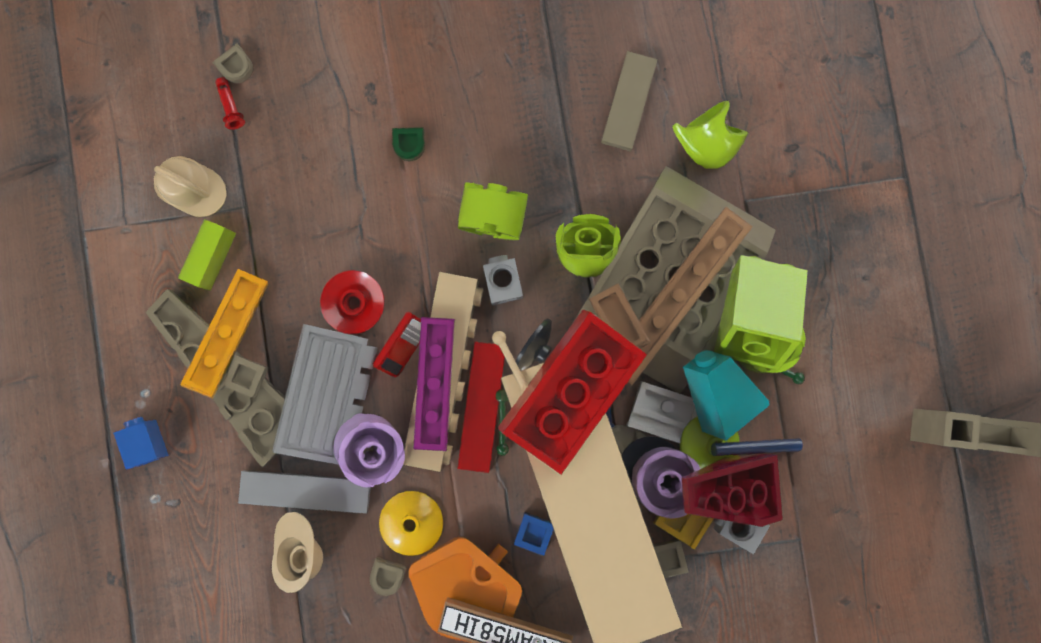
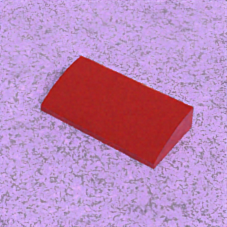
M582 310L529 383L526 390L498 426V429L502 434L562 475L647 354L592 312Z

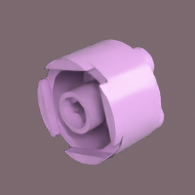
M362 413L354 415L340 427L334 439V455L342 472L349 481L358 486L368 488L383 482L387 483L396 477L403 466L405 451L402 439L394 427L386 419L378 415ZM373 445V447L375 448L374 451H367L364 454V449L366 447L370 448Z
M669 447L652 449L646 452L633 467L632 486L634 493L650 512L666 518L685 516L687 513L684 512L682 477L701 468L694 459L679 450ZM665 475L674 478V480L670 482L671 488L669 489L665 488L663 485L660 486V484L664 482L663 477Z

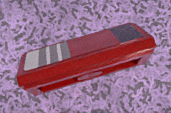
M409 311L405 313L373 362V367L395 378L400 375L420 344V318Z

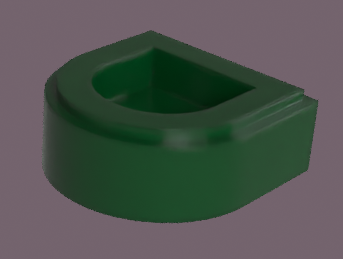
M424 127L392 128L393 149L400 159L415 161L422 156L425 150Z

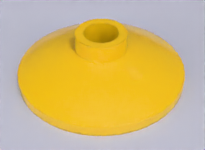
M419 491L398 493L385 504L381 511L379 519L380 533L385 543L399 554L414 556L425 553L437 543L442 534L443 515L436 501L425 493ZM412 519L416 524L415 529L407 530L404 526L405 520Z

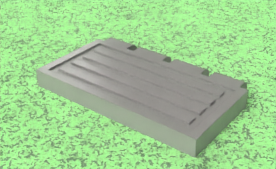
M303 324L272 449L274 453L338 464L333 450L334 439L340 427L347 420L363 411V406L353 404L354 398L359 400H365L371 375L360 373L361 367L373 369L377 347L368 346V339Z

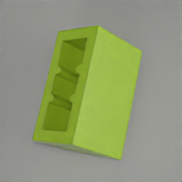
M204 219L178 278L196 287L211 291L236 233Z

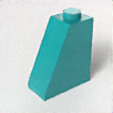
M704 350L683 366L702 432L727 441L770 405L765 395L729 356Z

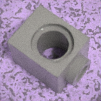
M501 255L488 259L489 264L483 265L492 306L523 299L515 258L508 259L507 255ZM500 271L508 272L512 276L511 283L507 287H498L493 281L496 273Z
M720 519L713 520L716 523L713 528L716 532L752 554L755 553L770 525L759 527L745 524L741 532L733 533L731 529L733 522Z

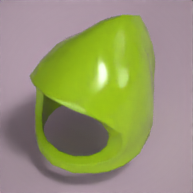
M729 101L716 104L690 122L686 127H682L679 123H675L672 127L687 154L695 163L706 169H717L725 166L738 153L748 135V132L725 124V117L730 107Z

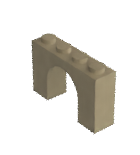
M913 409L910 441L1041 457V423L981 417V415L948 411Z

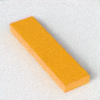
M237 269L180 384L182 387L213 399L263 297L268 281Z

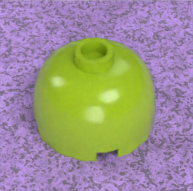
M595 214L575 216L572 223L566 226L563 223L556 232V247L560 262L569 272L581 277H597L602 275L606 267L616 257L621 243L619 228L617 226L614 228V226L610 225L608 218Z

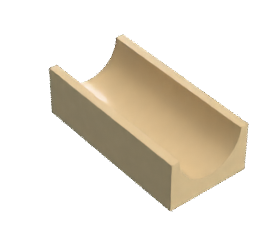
M544 363L521 371L527 385H529ZM514 374L501 378L511 408L521 396V387ZM606 413L562 475L527 451L593 642L640 643L682 628Z

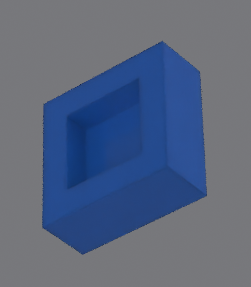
M524 513L514 545L544 556L554 529L552 522Z

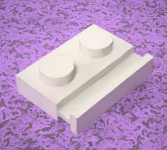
M641 381L627 426L680 443L685 426L690 420L697 417L693 399Z

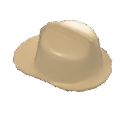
M177 156L167 159L160 166L154 168L156 172L154 176V189L158 197L175 208L196 217H207L218 212L224 205L227 196L226 185L221 176L206 166L190 158Z
M289 512L283 515L276 525L272 574L279 589L286 593H296L303 589L308 581L314 578L321 570L323 552L320 545L314 539V532L309 521L297 512Z

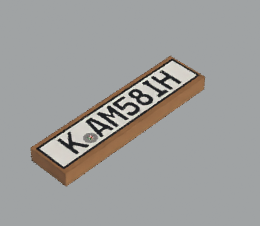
M449 597L445 601L437 631L472 643H572L573 640L572 635Z

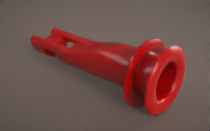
M225 77L217 78L215 83L225 111L223 118L225 128L230 130L239 129L245 125L244 116L237 111L228 80ZM226 85L227 88L220 89V86Z

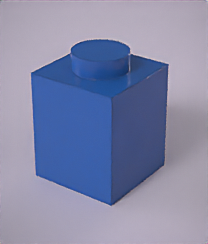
M143 417L135 418L123 423L125 429L113 433L126 470L169 456L157 420L144 421Z

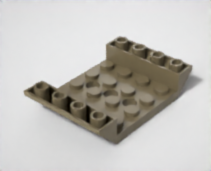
M665 166L622 239L617 255L602 273L578 315L582 310H587L598 317L589 299L619 283L639 320L669 281L668 273L670 269L680 267L725 207L753 226L710 282L709 286L714 292L712 300L710 302H702L697 299L642 372L680 394L688 384L683 366L694 359L698 353L704 350L711 351L716 343L731 272L741 255L748 257L756 256L764 260L776 230ZM645 251L653 252L657 257L656 267L652 269L644 268L640 263L641 253Z

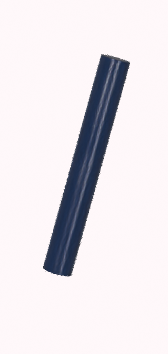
M800 438L712 443L711 454L713 456L793 452L801 451L803 443Z

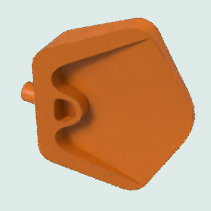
M458 536L411 564L409 569L410 581L424 618L436 633L450 639L469 642L437 632L447 597L510 617L514 616L522 595V588L517 580L498 565L508 553L500 544L487 556L471 541Z

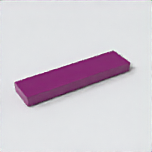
M421 317L414 450L447 451L455 319Z

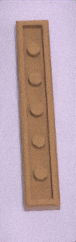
M725 207L639 319L650 340V344L640 348L647 356L627 382L630 385L634 384L753 227L729 208Z

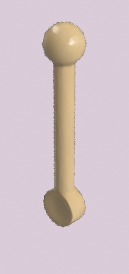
M496 331L492 335V340L494 344L500 346L521 387L520 395H522L528 385L505 342L506 334L502 331Z

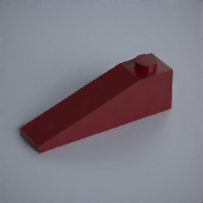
M762 453L733 455L682 477L684 512L687 514L759 527L783 520L777 455Z

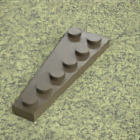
M167 289L145 313L169 345L176 350L178 357L188 369L210 325L173 290ZM236 351L213 400L220 408L219 411L223 417L229 420L238 432V437L262 467H265L277 455L272 449L285 396L265 377L255 398L223 386L235 355L241 356Z

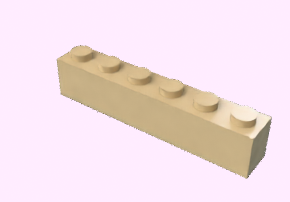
M439 272L430 318L455 319L449 439L450 432L456 433L459 414L454 413L456 401H462L465 382H460L462 369L468 370L471 351L466 350L468 337L474 338L477 319H472L474 306L480 307L483 288L478 287V279ZM416 388L404 449L405 460L403 465L440 472L444 464H450L453 446L448 445L447 451L413 449Z

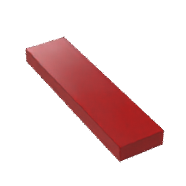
M474 342L457 469L483 473L490 472L499 405L496 393L501 389V378L505 356L500 346L496 344Z

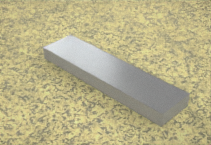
M243 470L241 471L238 504L367 514L369 512L371 487H361L352 483L347 478Z

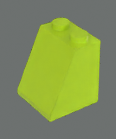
M741 255L731 272L714 352L729 356L736 361L779 370L802 342L808 270L796 268L790 264L765 261L756 256L748 257Z

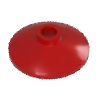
M356 270L344 271L333 276L324 286L320 298L321 312L326 322L335 330L345 334H360L370 330L380 320L385 306L384 293L379 283L367 273ZM354 297L360 300V305L356 309H352L349 305L350 300Z

